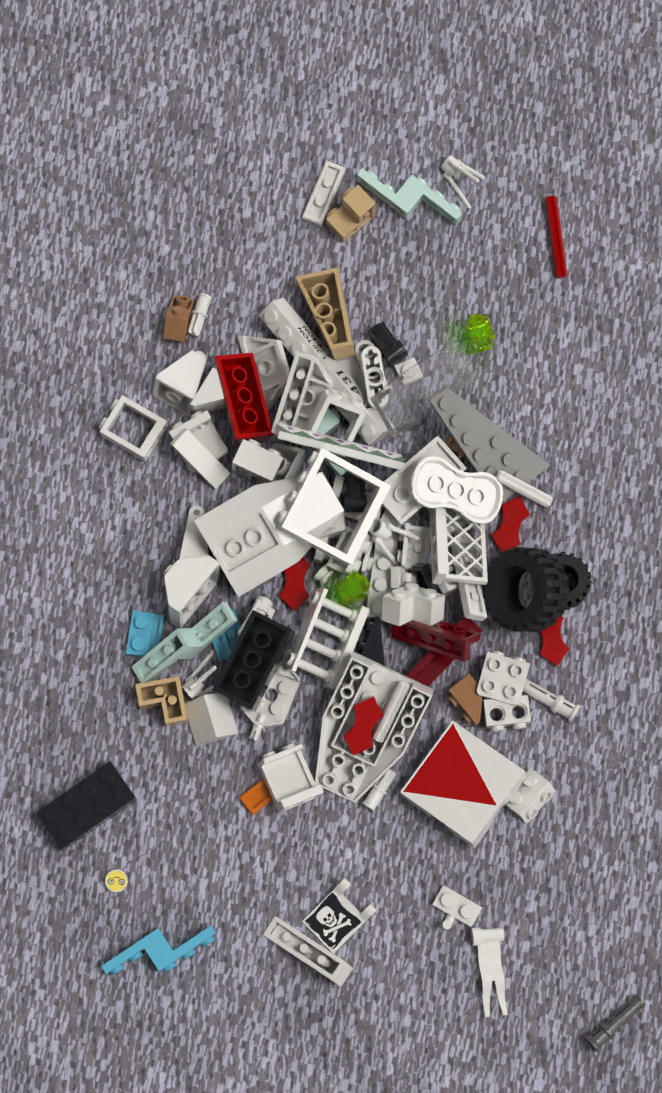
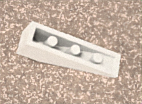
M276 916L263 933L265 937L340 987L353 969L347 962ZM278 923V925H277V927L275 928V930L273 931V933L270 934V933L272 932V930L274 929V927L276 926V924Z

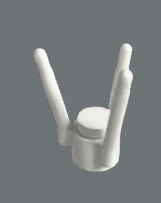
M451 155L441 166V169L445 171L442 176L449 181L462 202L470 209L471 205L452 179V176L456 178L463 173L476 183L479 182V179L475 176L482 180L485 179V176Z
M379 518L373 521L369 532L374 536L373 541L380 546L395 566H400V564L397 563V560L382 540H387L395 532L414 540H419L418 536L395 527L389 522L386 523Z
M257 596L251 611L238 631V635L241 634L252 610L272 619L275 612L271 608L273 602L266 597Z
M215 648L208 653L193 673L185 679L186 683L182 685L191 699L214 691L212 690L214 685L202 690L205 687L202 682L217 669L216 666H213L200 678L196 677V675L216 652Z

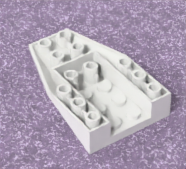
M323 472L316 473L291 525L317 539L323 535L344 511ZM298 477L254 485L194 520L238 597L297 563L311 548L310 545L277 528L280 523L278 519L283 509L286 511L289 505L287 499L293 490L296 491L299 482H297Z
M353 651L323 714L315 784L321 785L322 788L356 803L404 755L433 696L434 689ZM398 681L407 682L410 688L384 742L380 743L372 738L373 747L353 756L343 735L351 730L355 723L356 713L354 705L374 696L383 713ZM379 720L374 724V726H373V728H372L371 737H372V734H373V732H374V730H375V728H376V726H377Z

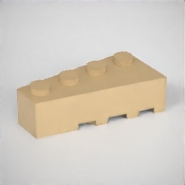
M338 267L295 276L299 289L334 360L355 356Z

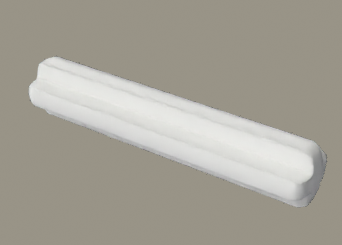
M499 470L495 476L502 485L544 507H549L553 501L550 495L505 471Z
M398 681L384 709V716L380 718L372 734V738L375 741L384 742L410 688L407 682Z

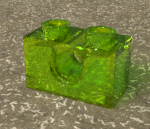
M480 313L468 317V320L465 322L464 334L472 355L492 349L495 335L487 314L480 315Z
M358 571L334 584V592L344 607L350 608L368 597L370 583L364 574L360 576Z

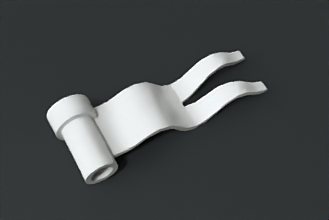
M503 927L490 929L471 928L472 945L478 947V963L482 978V1001L485 1017H490L492 981L495 982L496 994L503 1016L508 1015L500 941H504Z

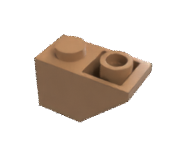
M173 295L166 314L164 339L185 342L195 299L184 295Z
M468 674L448 690L450 696L447 698L455 708L459 706L464 712L461 716L468 725L473 724L476 727L480 723L483 696L477 694L478 684Z

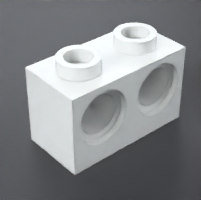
M528 695L521 696L520 703L516 706L493 699L483 700L482 702L485 729L491 728V732L503 731L506 726H513V729H524L526 724L531 722ZM512 709H522L524 716L519 719L515 718L512 715ZM498 710L502 715V719L499 721L492 720L490 712Z

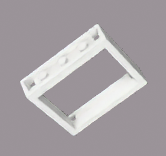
M320 448L316 452L313 451L307 462L310 464L307 470H303L297 480L299 485L296 491L293 490L287 499L289 505L286 511L284 509L281 511L278 519L280 523L277 528L345 565H351L391 486L329 451ZM324 459L375 486L343 552L291 525Z

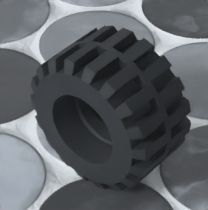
M561 552L558 555L554 553L553 555L559 560L557 563H562L564 569L569 571L576 581L575 588L566 596L568 600L567 606L563 607L565 610H570L571 607L575 608L587 596L592 582L590 581L591 572H588L589 567L587 563L583 564L581 557L576 558L573 553L569 555L566 552Z

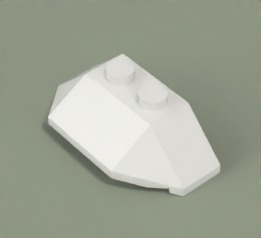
M299 350L296 351L272 427V433L276 434L275 427L277 423L305 430L323 390H332L334 383L318 357Z

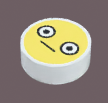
M112 870L107 874L105 884L110 891L118 893L127 887L128 878L123 871Z

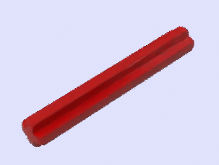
M547 196L545 198L555 277L561 279L567 277V267L557 197Z

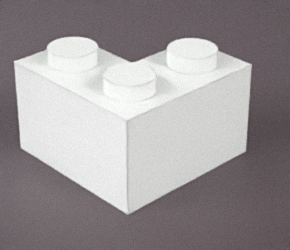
M243 439L232 462L231 471L249 479L255 477L266 483L273 482L283 462V457L280 456V452L272 448L266 450L260 447L261 444L255 440L249 439L247 441Z
M407 583L405 586L383 595L382 621L401 626L414 620L432 626L444 619L445 595L437 593L434 589L418 587L416 583Z

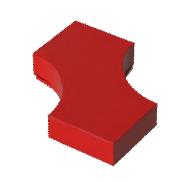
M520 496L501 505L503 514L502 524L496 532L491 534L500 553L521 545L519 528L521 523L530 516V513Z
M303 557L297 563L284 570L286 583L283 591L279 594V597L293 612L310 598L304 586V578L311 565Z
M562 616L556 618L557 622L553 626H548L546 630L540 631L542 649L539 655L556 667L570 649L563 642L560 633L561 623L564 619Z
M374 696L354 705L356 713L355 723L351 730L343 735L353 756L373 747L372 728L384 716Z

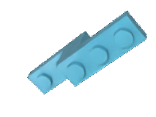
M209 926L173 951L158 928L101 967L107 975L109 973L115 975L124 969L122 964L128 960H131L132 963L143 956L142 951L146 950L159 972L164 970L167 973L177 966L175 963L182 957L186 960L196 953L194 949L202 944L203 947H206L215 940L213 936L216 935V932L212 926Z

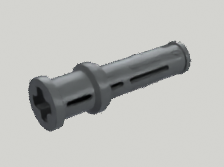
M637 994L634 995L606 1022H600L598 1024L599 1027L593 1033L584 1037L587 1043L598 1053L604 1043L614 1038L615 1032L646 1006L645 1002Z

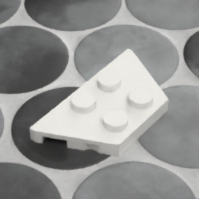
M240 335L238 340L242 353H253L265 402L269 411L284 392L290 373L282 341Z

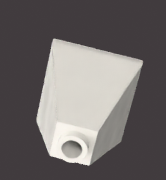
M191 350L157 374L153 396L191 416L190 403L199 391L207 362L206 355L201 351Z

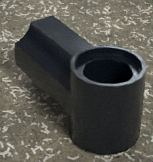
M384 322L376 324L368 331V335L380 350L381 357H385L389 367H392L408 356L403 344L394 338Z
M347 472L346 492H344L342 507L345 512L363 513L367 494H365L366 482Z

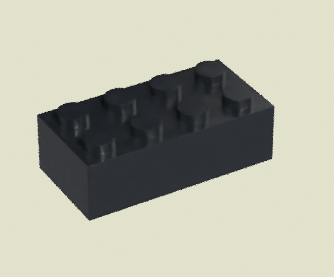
M252 610L212 690L256 711L296 632Z
M109 761L36 813L61 850L65 851L135 802L137 798L111 761Z

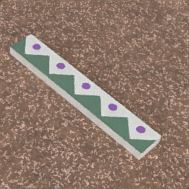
M277 423L275 427L277 438L316 449L323 448L332 453L398 470H403L405 464L401 454Z

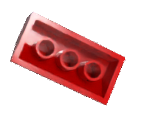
M253 353L215 356L214 361L234 439L239 443H242L243 439L247 441L252 439L259 443L264 442L273 436L274 433L271 432L272 425Z

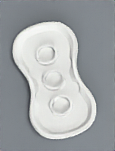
M431 456L421 460L413 474L412 494L417 502L425 507L452 508L475 523H488L492 521L501 508L503 487L497 481V478L490 473L463 472L456 469L445 459Z

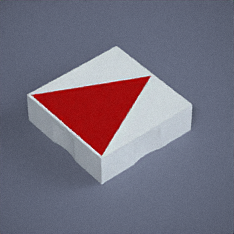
M452 720L400 793L404 799L428 816L442 822L449 831L475 848L493 824L500 809L509 802L527 775L525 770Z

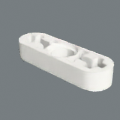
M368 346L361 354L367 401L372 409L380 410L387 404V390L382 358L378 348ZM369 352L377 356L374 358V367L370 368V360L368 358L365 359ZM373 372L378 373L381 377L380 381L375 384L368 380L369 374ZM377 388L379 397L384 398L380 401V404H376V401L371 400L375 397L374 389Z

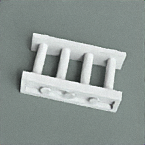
M336 475L333 491L338 500H340V496L343 497L344 492H346L345 477ZM365 491V494H367L366 501H369L372 493ZM381 505V507H380V509H379V511H378V513H377L375 519H377V518L380 519L381 512H382V508H383L382 505ZM343 511L344 517L359 521L362 513ZM341 533V534H338V535H335V536H331V537H327V538H322V539H319V540H321V541L325 542L326 544H328L329 538H332V539H334V537L340 538L341 535H342V533ZM370 534V542H372L370 549L365 554V557L360 559L362 561L361 574L365 575L366 570L371 571L374 559L370 557L374 543V536ZM316 549L314 562L323 564L324 559L328 560L330 556Z
M316 588V591H313L310 596V606L292 651L285 658L286 666L284 670L296 672L297 667L323 678V688L335 691L354 651L370 609L364 606H354L352 609H349L325 598L328 589ZM321 607H326L347 617L346 627L342 630L318 619ZM313 627L338 637L340 640L338 648L333 650L309 639ZM305 647L331 658L330 668L326 671L302 660L301 657Z

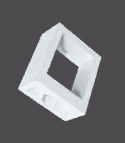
M324 389L305 430L323 434L318 432L317 429L331 403L355 413L343 440L353 442L367 413L363 401L355 397L347 398L335 389L331 391Z
M122 395L119 400L116 399L110 408L112 412L109 417H105L100 423V435L146 462L168 427V423L163 418ZM124 406L155 423L140 449L109 431Z

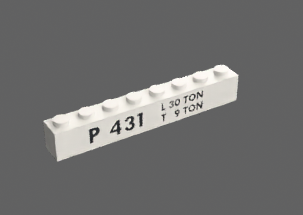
M284 298L271 301L258 315L274 335L282 341V344L293 357H295L297 350L318 357L334 383L332 389L340 391L347 398L355 397L363 401L367 413L357 432L369 446L380 442L394 428L380 410L372 409L369 406L367 395L341 364L334 360L329 350ZM336 406L351 424L355 413Z

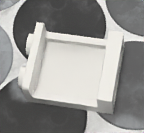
M292 743L283 747V751L275 754V751L263 755V759L258 763L278 813L316 799L324 793L321 785L316 786L301 752L303 749L302 744L295 746Z

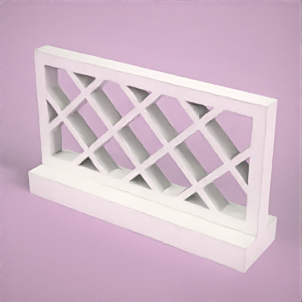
M447 507L429 508L432 583L441 584L443 581L486 585L488 577L485 523L477 524L472 522L457 510L455 511L458 515L452 519L446 513ZM460 517L470 524L465 529L456 522ZM450 525L459 532L454 538L447 532V528ZM472 527L479 533V537L476 540L467 533ZM461 536L470 543L465 549L456 541ZM453 545L461 553L456 557L452 556L448 552L449 546ZM474 547L480 552V557L475 559L467 551ZM463 555L472 563L467 568L458 561ZM452 564L461 571L459 575L449 574V567ZM475 566L481 572V577H474L469 570Z

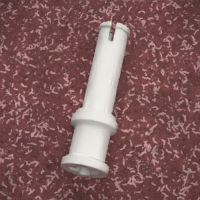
M526 679L523 689L524 693L550 707L553 713L557 712L568 718L570 723L573 721L580 708L579 704L574 705L565 700L563 695L557 696Z

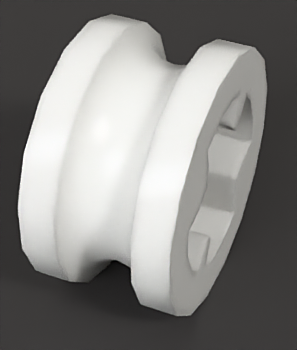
M325 564L313 579L315 581L319 580L320 585L323 586L333 575L334 570H329L327 564Z

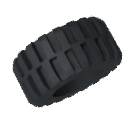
M528 547L510 548L501 552L499 557H495L491 563L492 567L487 569L488 582L486 585H483L485 586L483 598L487 601L485 604L487 610L492 612L490 616L494 621H498L499 626L513 632H536L546 630L548 626H553L557 622L556 618L562 616L564 612L562 609L567 606L568 600L566 596L569 594V587H567L566 583L568 582L567 574L563 573L565 569L562 563H557L559 561L558 558L547 550ZM528 571L534 583V595L531 603L525 609L519 600L518 585L522 575Z

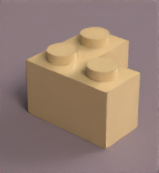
M359 185L354 189L351 187L343 194L342 206L338 209H332L327 214L326 225L344 243L375 216L376 203Z
M179 676L135 684L140 709L162 706L166 727L188 723Z

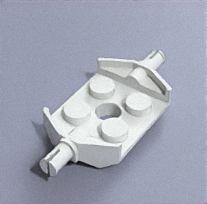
M287 648L266 692L269 690L277 691V699L275 701H268L265 698V692L256 711L244 705L241 707L242 711L253 722V729L249 736L251 740L258 741L261 730H264V728L283 726L301 681L295 672L284 670L286 666L285 658L292 651L291 649L288 650Z

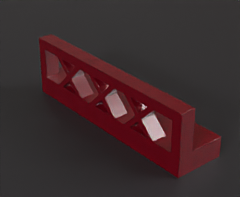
M465 616L456 624L478 633L482 632L472 619L465 618ZM430 651L406 677L429 687L455 659Z
M414 620L401 626L392 624L393 638L463 662L469 660L470 645L480 640L481 633L445 621H440L432 626Z

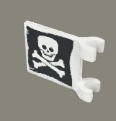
M346 878L302 921L333 954L377 911L370 904L363 912H360L343 895L352 885Z

